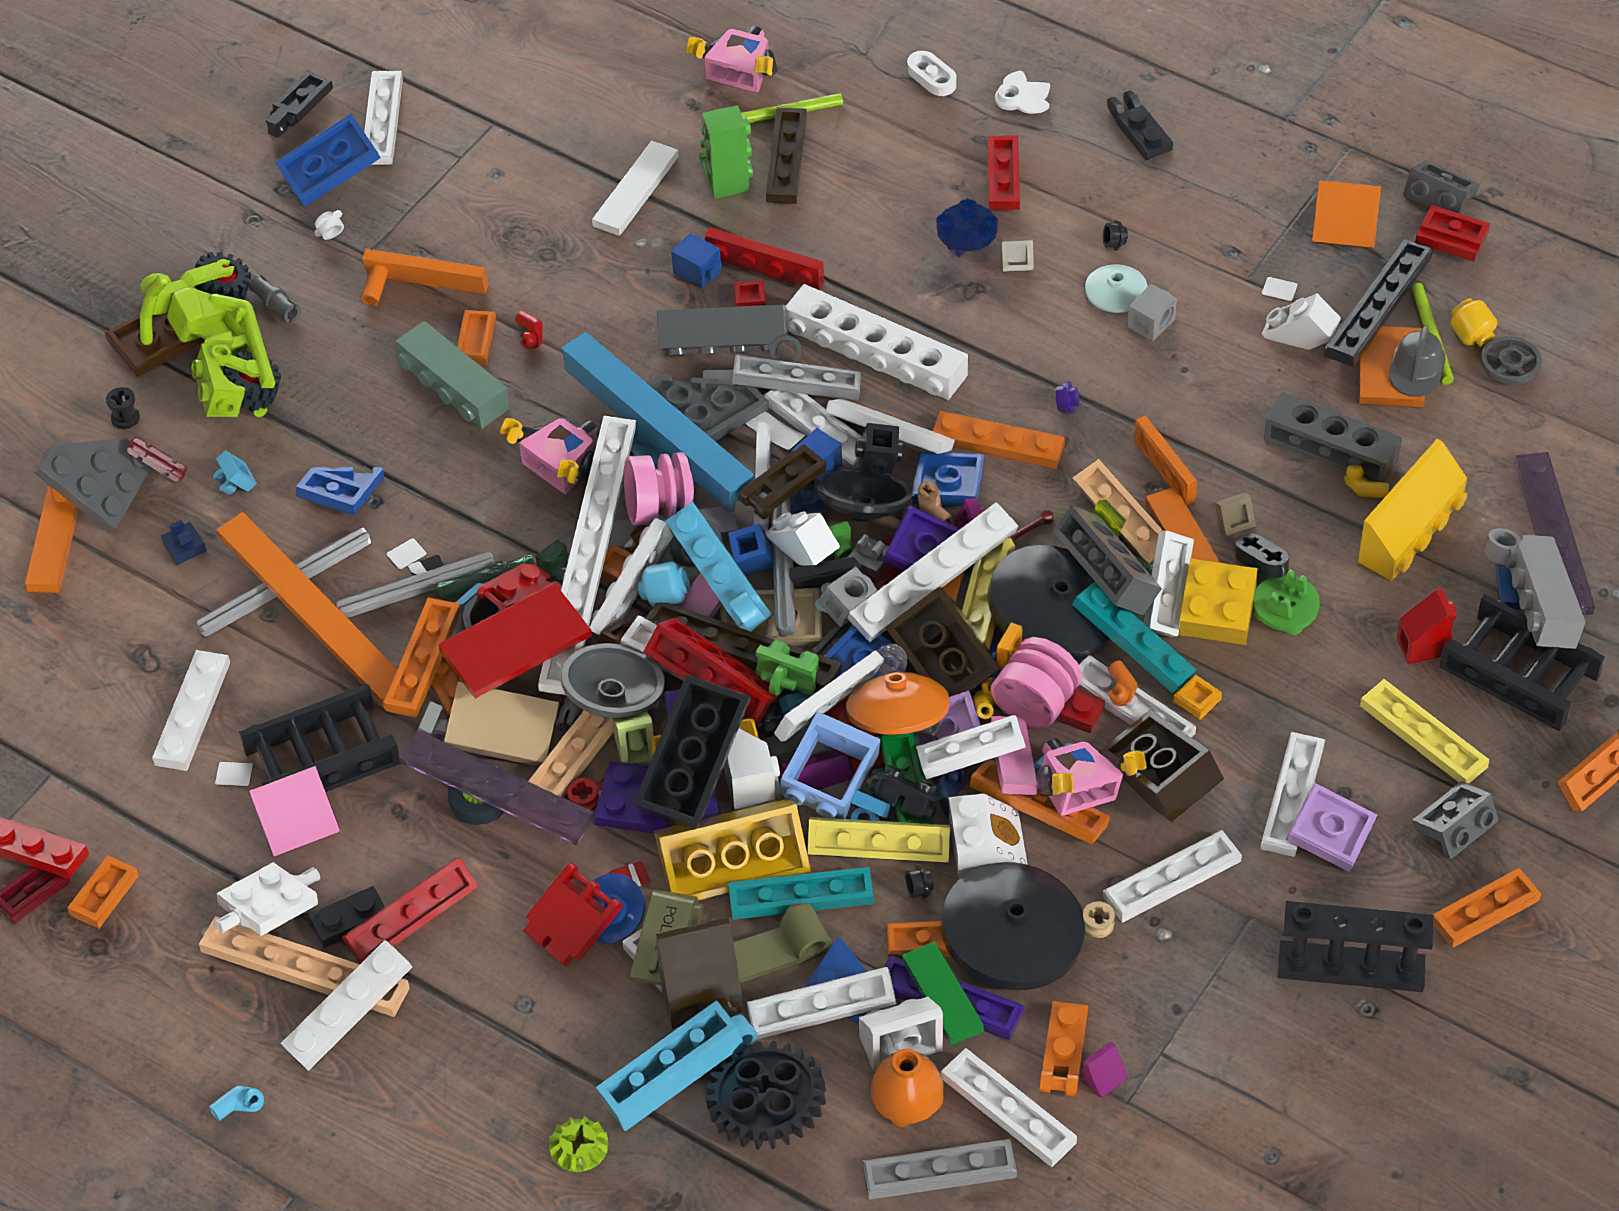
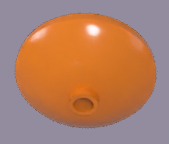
M892 672L872 678L859 685L850 694L846 702L848 719L855 726L872 733L887 735L907 734L931 727L942 720L950 708L949 694L942 685L929 677L908 672Z

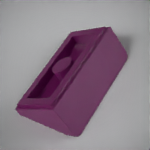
M836 749L812 755L809 757L797 781L816 790L848 781L852 778L848 756ZM789 763L779 765L780 776L778 779L780 784Z

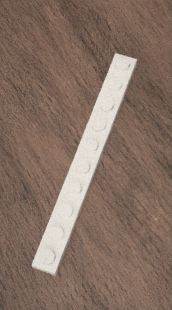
M603 416L561 588L562 593L588 626L623 485L624 462L626 457L630 455L636 430V420ZM586 639L543 662L538 683L539 691L566 695L561 685L562 667L571 654L584 648Z

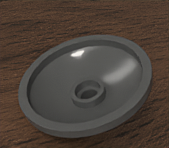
M604 643L586 646L571 654L562 667L561 685L567 697L581 709L600 717L620 719L642 714L654 707L663 694L664 675L659 665L647 654L629 646Z

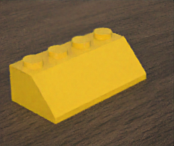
M1436 439L1364 520L1358 563L1390 581L1400 571L1403 573L1407 571L1414 555L1418 551L1423 552L1427 548L1433 533L1436 530L1441 531L1447 524L1453 510H1460L1467 499V493L1465 492L1467 477L1443 441Z
M791 799L778 800L702 819L699 828L676 825L654 831L669 892L697 896L698 900L729 893L728 882L811 873L797 804Z

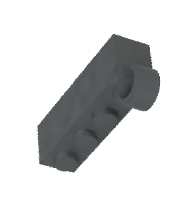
M785 305L657 310L658 349L667 350V356L686 355V349H698V354H717V348L730 347V353L749 352V346H761V351H770L772 360L780 361L777 356L778 346L782 342L791 341L796 346L797 354L790 362L800 363L803 358L802 344L796 338L788 336L787 307Z

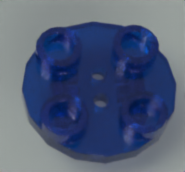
M970 198L963 199L959 204L945 209L937 216V235L950 251L956 250L957 257H960L967 251H975L988 246L996 238L998 218L990 209L977 204L975 200Z

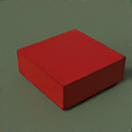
M764 280L733 283L735 307L766 305Z

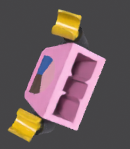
M750 26L747 32L730 29L722 37L708 44L700 38L689 37L685 53L695 54L697 58L705 59L706 79L758 93L764 75L773 76L777 72L774 53L769 50L768 40L764 37L763 30L757 26Z
M512 418L504 420L499 432L507 435L509 443L519 442L523 465L565 495L578 481H588L595 453L593 439L598 430L592 421L586 420L576 428L565 419H557L551 424L529 428L522 426L519 421Z
M1050 739L1042 748L1044 759L1041 768L1037 772V791L1041 796L1050 797L1061 816L1114 801L1117 798L1122 777L1124 775L1132 776L1136 774L1137 770H1145L1147 768L1144 752L1131 751L1124 754L1123 758L1111 759L1100 754L1087 742L1064 746L1059 739Z

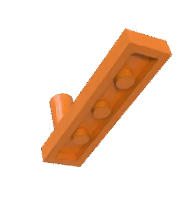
M365 249L362 258L368 277L360 299L363 303L370 306L378 305L386 279L486 295L489 287L485 267Z
M48 485L25 580L27 592L60 593L79 509L50 485Z

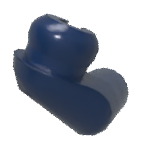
M962 769L945 773L936 785L937 789L935 792L945 796L944 800H940L939 803L947 817H949V797H956L966 778L965 772Z

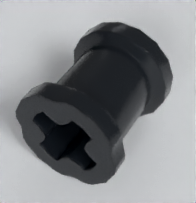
M126 387L112 389L106 396L107 406L112 410V424L118 429H130L140 420L139 411L134 407L135 395L131 389Z

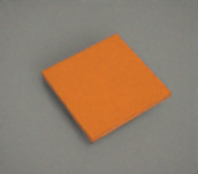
M1319 180L1312 242L1374 248L1381 186Z

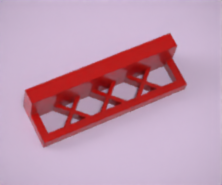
M676 618L658 623L643 651L682 679L689 675L750 696L751 699L743 719H753L755 725L760 723L769 705L779 701L784 693L782 690L778 696L769 692L770 682L762 680L760 676L755 675V671Z

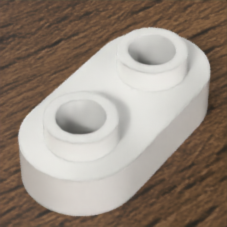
M917 51L908 57V74L930 93L937 96H946L955 91L956 73L934 54L928 51Z

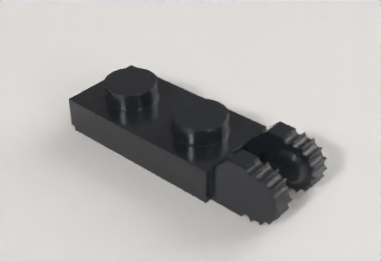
M1132 90L1123 93L1125 105L1129 109L1124 112L1122 103L1113 96L1107 99L1108 109L1116 119V124L1145 160L1173 150V141L1147 109L1140 104L1137 95Z

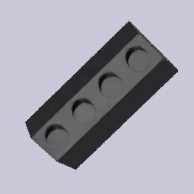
M686 675L634 805L645 815L678 826L699 828L751 697Z

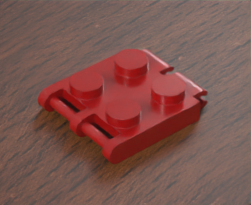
M523 563L481 585L476 594L481 599L487 598L498 607V612L553 583L561 590L562 584L558 581L551 583L549 580H552L553 577L538 565ZM493 594H495L497 597H499V598H500L502 601H504V602H501V601H500L498 598H496Z
M569 863L525 916L530 922L526 925L523 932L566 967L574 958L580 962L621 911L623 904L617 899H610L600 890L601 886L596 881L590 882L578 872V867L574 863ZM573 877L586 888L583 890L572 881ZM597 896L606 905H608L607 908H605L599 902H597L594 899V897Z

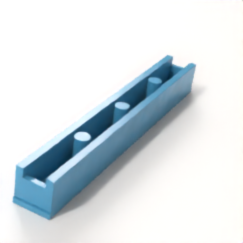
M584 332L561 348L565 371L620 418L636 420L635 431L662 454H668L671 459L673 453H685L693 481L729 512L735 509V503L739 501L738 495L740 491L755 478V475L587 332Z

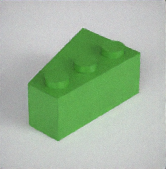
M738 105L702 113L701 133L704 135V139L700 140V146L705 148V152L699 153V159L714 199L749 192V179L753 178L751 162L748 160V157L752 156L751 144L746 135H751L748 117H742Z

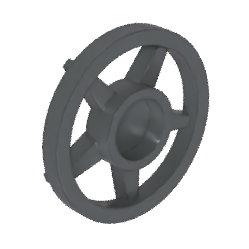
M1512 336L1498 337L1488 342L1482 350L1481 365L1484 371L1492 377V380L1506 384H1527L1538 375L1541 369L1542 357L1539 350L1532 343L1522 338ZM1509 344V347L1503 349L1500 354L1490 352L1492 348L1498 345ZM1514 345L1525 348L1533 356H1524L1520 350L1514 348ZM1487 359L1498 363L1499 368L1497 371L1489 365ZM1536 362V367L1530 373L1526 374L1522 369L1523 365ZM1509 372L1515 373L1517 376H1507L1503 374Z

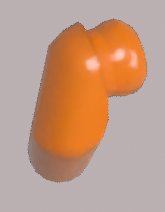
M1119 660L1112 663L1108 668V672L1116 681L1114 690L1110 689L1109 697L1115 705L1125 706L1132 701L1138 684L1123 662Z

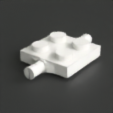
M273 862L244 879L235 882L217 893L218 905L228 911L229 914L214 921L216 930L223 934L236 925H242L251 928L262 936L318 905L317 893L308 886L320 880L319 872L316 868L311 867L298 876L291 875Z

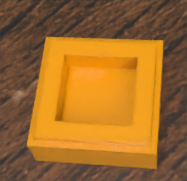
M1010 623L999 642L996 663L1001 668L1000 670L1009 664V659L1022 643V626Z
M1195 674L1174 694L1173 702L1201 720L1222 699V692Z

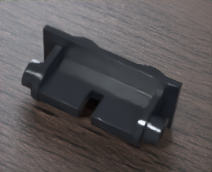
M886 765V768L872 770V773L879 776L878 779H872L868 791L873 792V797L897 806L902 795L906 798L901 810L921 820L925 818L931 820L936 812V807L932 805L933 802L944 800L945 796L935 792L936 786L919 779L915 783L905 778L906 772L897 767Z

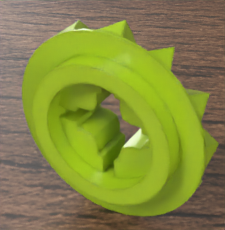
M586 1116L575 1120L569 1117L567 1122L562 1125L556 1124L552 1136H549L551 1158L559 1167L567 1171L583 1172L590 1170L602 1162L608 1151L607 1132L602 1129L599 1121L595 1123ZM583 1134L584 1142L587 1144H581L576 1154H574L573 1145L570 1141H576L577 1137Z

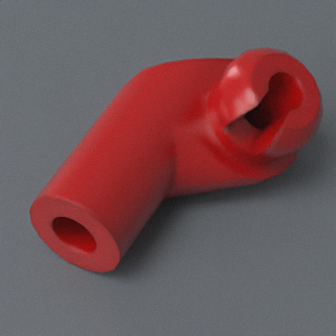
M520 311L516 315L515 321L519 326L527 330V332L522 333L521 338L525 340L520 341L525 349H536L543 342V323L528 312Z

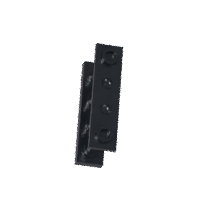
M1484 594L1480 601L1477 619L1481 621L1464 644H1460L1451 638L1443 646L1439 667L1560 731L1567 721L1571 704L1566 698L1583 675L1595 681L1599 679L1605 656L1578 643L1576 649L1536 646L1533 634L1527 627L1526 615L1507 606L1504 602ZM1495 628L1511 636V638L1494 660H1491L1479 654L1476 650L1491 630ZM1524 643L1541 653L1524 676H1521L1506 668V666ZM1555 659L1571 669L1555 691L1551 692L1536 684V682L1552 660Z
M369 684L351 688L339 695L261 724H254L247 729L239 731L246 757L258 752L270 780L262 782V786L316 766L325 792L401 764L398 746L393 734L380 738L368 711L375 709ZM355 716L367 743L348 750L336 723ZM323 728L335 755L315 762L303 735ZM290 740L302 768L282 774L271 747Z
M1286 901L1283 935L1293 936V941L1280 940L1277 978L1423 992L1425 986L1426 954L1417 952L1418 948L1432 950L1434 915ZM1308 938L1330 940L1327 945L1307 943ZM1345 941L1367 943L1366 948L1344 946ZM1381 945L1403 947L1402 952L1380 949Z

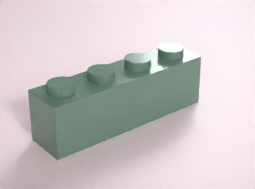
M423 321L395 341L398 353L396 359L399 365L405 371L410 370L416 375L424 387H430L438 393L440 399L445 404H451L467 422L472 421L480 429H483L510 409L507 387L427 322Z

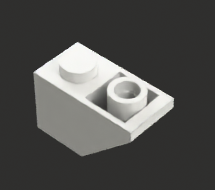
M1317 293L1307 298H1299L1294 303L1285 307H1278L1272 310L1266 318L1267 322L1261 335L1265 339L1310 350L1330 342L1335 335L1341 318Z
M805 511L793 515L790 512L776 518L773 521L774 526L765 532L768 539L799 566L816 565L840 547L820 513L806 514Z

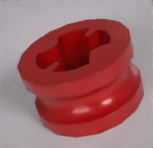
M579 778L571 782L567 788L569 805L575 812L588 813L597 807L599 794L597 785L593 780ZM587 792V798L580 799L579 793Z

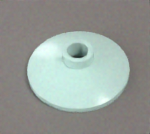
M1112 264L1102 266L1088 276L1085 283V293L1088 300L1095 307L1106 312L1123 313L1128 312L1129 305L1148 285L1144 276L1136 269L1126 265Z

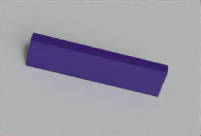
M890 955L885 967H888L895 998L903 1001L923 998L904 966L902 959ZM958 981L984 1024V1031L1010 1041L1024 1012V1005Z

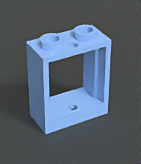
M817 711L781 778L780 794L786 800L791 799L797 805L803 804L816 810L824 818L845 819L852 806L850 802L855 791H860L879 755L880 739ZM817 742L861 760L841 800L797 781Z

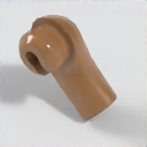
M930 481L922 482L917 490L920 510L951 524L953 516L941 507L938 487Z

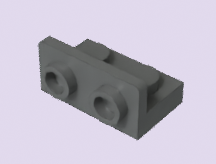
M1425 160L1411 168L1403 196L1428 208L1434 205L1461 214L1464 203L1477 194L1480 184Z
M1462 781L1413 819L1415 830L1440 841L1444 855L1450 859L1454 858L1498 822L1492 794Z

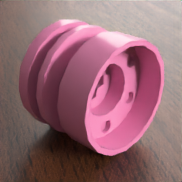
M673 453L671 459L668 454H660L657 469H655L650 455L626 457L623 483L626 509L631 525L651 524L654 518H658L659 509H661L666 521L693 502V478L685 453Z
M1031 637L1024 639L1018 646L1016 652L1009 659V664L1002 669L991 685V694L995 703L1007 716L1016 715V717H1024L1026 726L1029 728H1049L1064 708V703L1072 696L1073 691L1081 683L1082 672L1077 661L1061 646L1047 639Z

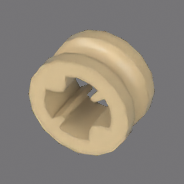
M1100 901L1088 904L1083 911L1085 932L1095 938H1103L1110 935L1115 923L1113 908L1109 904ZM1094 916H1102L1103 923H1095Z

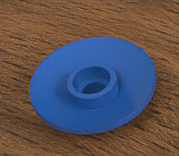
M615 873L602 875L593 881H596L601 886L600 890L610 899L619 900L623 907L596 941L605 944L617 943L628 938L639 927L645 912V899L641 888L631 878ZM597 896L594 897V899L597 902H599L602 906L607 908L608 905H606Z

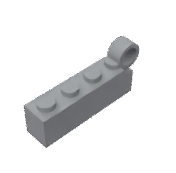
M1497 528L1491 530L1483 550L1484 555L1494 563L1510 567L1512 586L1517 589L1520 598V608L1525 612L1527 627L1533 634L1536 646L1576 649L1586 622L1554 537L1523 535L1521 539L1516 533L1508 529Z

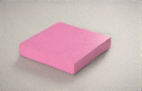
M316 766L248 791L273 857L340 832Z

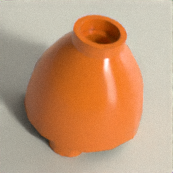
M902 1049L891 1053L879 1063L871 1081V1099L875 1109L886 1119H889L893 1125L906 1127L909 1124L928 1119L942 1106L943 1080L936 1065L927 1056L912 1049Z

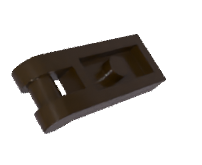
M802 444L746 485L740 491L738 500L745 506H752L754 513L764 520L773 513L776 507L824 473L827 462L805 444ZM762 492L767 494L763 499L759 496Z

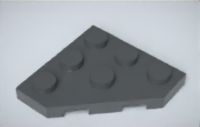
M659 375L647 383L715 442L769 409V400L752 386L717 384V379L691 378V382L674 381L673 376Z
M133 438L54 445L48 448L34 473L110 533L117 529L151 467L141 462V457L135 458L126 452L128 443Z

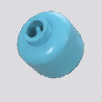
M669 561L646 567L642 580L638 581V590L641 599L648 600L652 607L656 603L665 602L676 605L682 603L686 593L690 592V583L685 568H679L675 562Z

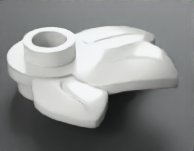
M1023 71L1013 72L1004 78L1003 84L995 94V102L1000 108L1005 110L1018 109L1028 114L1044 112L1050 106L1045 101L1049 94L1050 83L1027 82Z

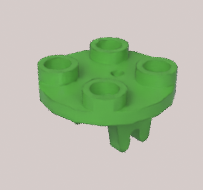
M1289 570L1281 578L1265 579L1255 590L1253 616L1268 627L1284 631L1289 635H1297L1302 631V628L1308 627L1316 619L1320 610L1319 594L1314 586L1307 582V578L1304 575L1296 577L1293 570Z

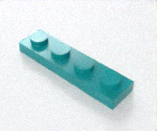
M1096 582L1085 589L1074 600L1072 605L1172 694L1189 681L1197 671L1196 668L1130 610L1115 605Z
M869 867L728 882L732 920L785 914L787 908L796 903L810 904L815 911L874 904Z

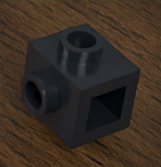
M867 423L862 438H857L855 444V457L860 458L859 470L869 471L876 475L892 474L895 462H901L903 443H899V426Z

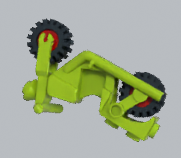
M210 252L207 254V257L202 255L197 260L195 268L186 271L180 277V280L171 282L169 276L161 273H153L145 277L140 284L141 292L145 295L140 311L141 343L150 345L153 341L152 316L168 313L167 319L180 341L189 342L200 337L205 340L204 344H201L197 360L192 362L191 370L192 377L196 379L198 384V398L200 402H203L206 417H238L241 404H243V409L245 410L252 406L256 417L264 416L269 403L272 405L276 398L281 382V372H278L279 368L277 365L271 366L272 360L267 356L253 306L245 300L251 281V272H248L249 267L247 264L242 266L243 261L240 258L236 261L233 260L234 255L228 254V257H223V252H218L217 256Z

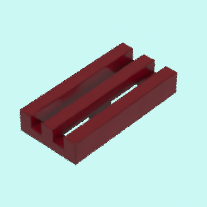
M30 867L0 890V910L5 916L9 917L13 924H16L71 883L70 879L48 872L35 882L34 880L46 871ZM22 889L24 890L23 892H21L20 894H18L16 897H14L12 900H10L8 903L6 902L8 899H10L11 897H13V896H14L15 894H17L19 891H21Z

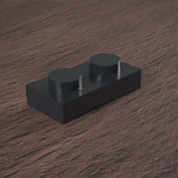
M372 886L308 915L323 948L343 940L342 936L385 906L375 887Z

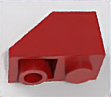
M1443 589L1435 590L1400 617L1397 641L1408 664L1441 657L1443 646L1450 638L1453 639L1452 625L1453 621L1457 618L1454 603L1451 600H1447Z

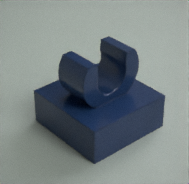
M812 483V486L803 487L790 497L791 515L805 511L806 514L820 513L824 519L823 501L815 493L814 483Z
M179 520L169 525V532L161 535L162 543L176 565L206 552L205 543L191 522L183 524V521Z

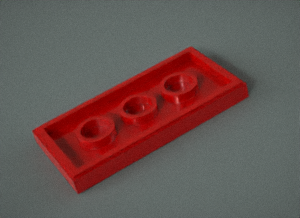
M553 583L439 644V651L476 699L591 637V628L559 587Z

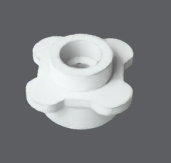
M337 210L333 213L325 212L320 215L314 224L316 226L315 236H322L323 239L328 240L339 235L344 229V224L340 220L342 212Z

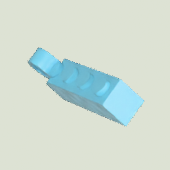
M693 502L665 521L738 627L752 631L773 616Z
M716 1000L602 1082L596 1089L606 1108L622 1129L627 1131L728 1058L733 1052L737 1055L742 1054L743 1045L750 1048L757 1038V1032L743 1015H736L730 1018Z

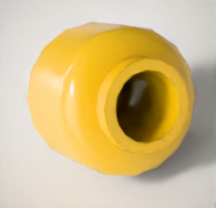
M1471 298L1464 300L1451 311L1450 327L1466 346L1478 344L1479 347H1482L1495 337L1493 331L1498 325V320L1482 300L1473 301Z

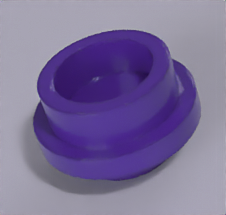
M1070 381L1064 382L1063 385L1056 387V404L1059 411H1066L1067 414L1074 413L1075 407L1079 406V391L1077 387L1072 386Z

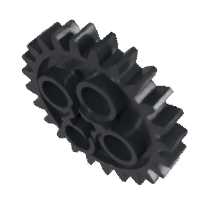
M772 1040L769 1048H764L761 1041H757L756 1050L753 1051L748 1046L743 1045L742 1055L739 1056L733 1052L730 1055V1063L722 1061L718 1064L720 1072L710 1073L712 1083L706 1085L708 1096L705 1098L711 1122H716L719 1133L726 1131L730 1142L739 1136L741 1147H745L750 1140L754 1141L757 1150L760 1149L763 1141H768L771 1149H775L777 1139H782L786 1145H789V1135L793 1133L802 1138L804 1137L802 1126L812 1129L815 1127L813 1117H821V1105L826 1104L824 1093L826 1092V1086L821 1068L815 1067L813 1056L805 1058L802 1048L792 1053L791 1044L788 1042L782 1049H778L776 1040Z

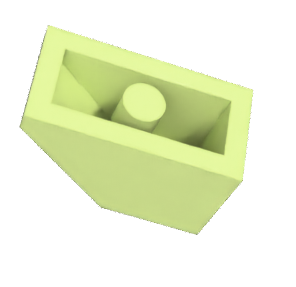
M646 711L628 718H612L614 737L620 761L622 763L643 766L649 765L652 760L651 738L654 735L652 720L648 712Z

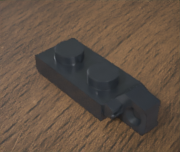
M307 70L272 104L271 116L266 120L268 134L278 138L287 131L288 126L293 127L296 123L298 124L333 89L332 81Z

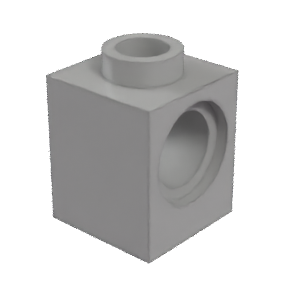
M1151 284L1129 305L1127 327L1154 341L1175 320L1177 298Z
M855 567L826 587L819 604L842 627L849 622L847 618L849 612L878 590L874 587L871 579L863 575Z

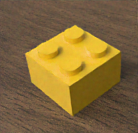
M1190 558L1179 620V635L1246 645L1258 568Z

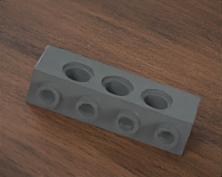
M1283 392L1266 417L1264 440L1345 471L1350 465H1360L1363 467V477L1374 482H1386L1399 459L1402 437L1389 431L1381 430L1360 420L1352 419Z
M1073 505L1069 507L1053 530L1054 534L1115 605L1144 615L1162 590L1161 586L1100 516Z

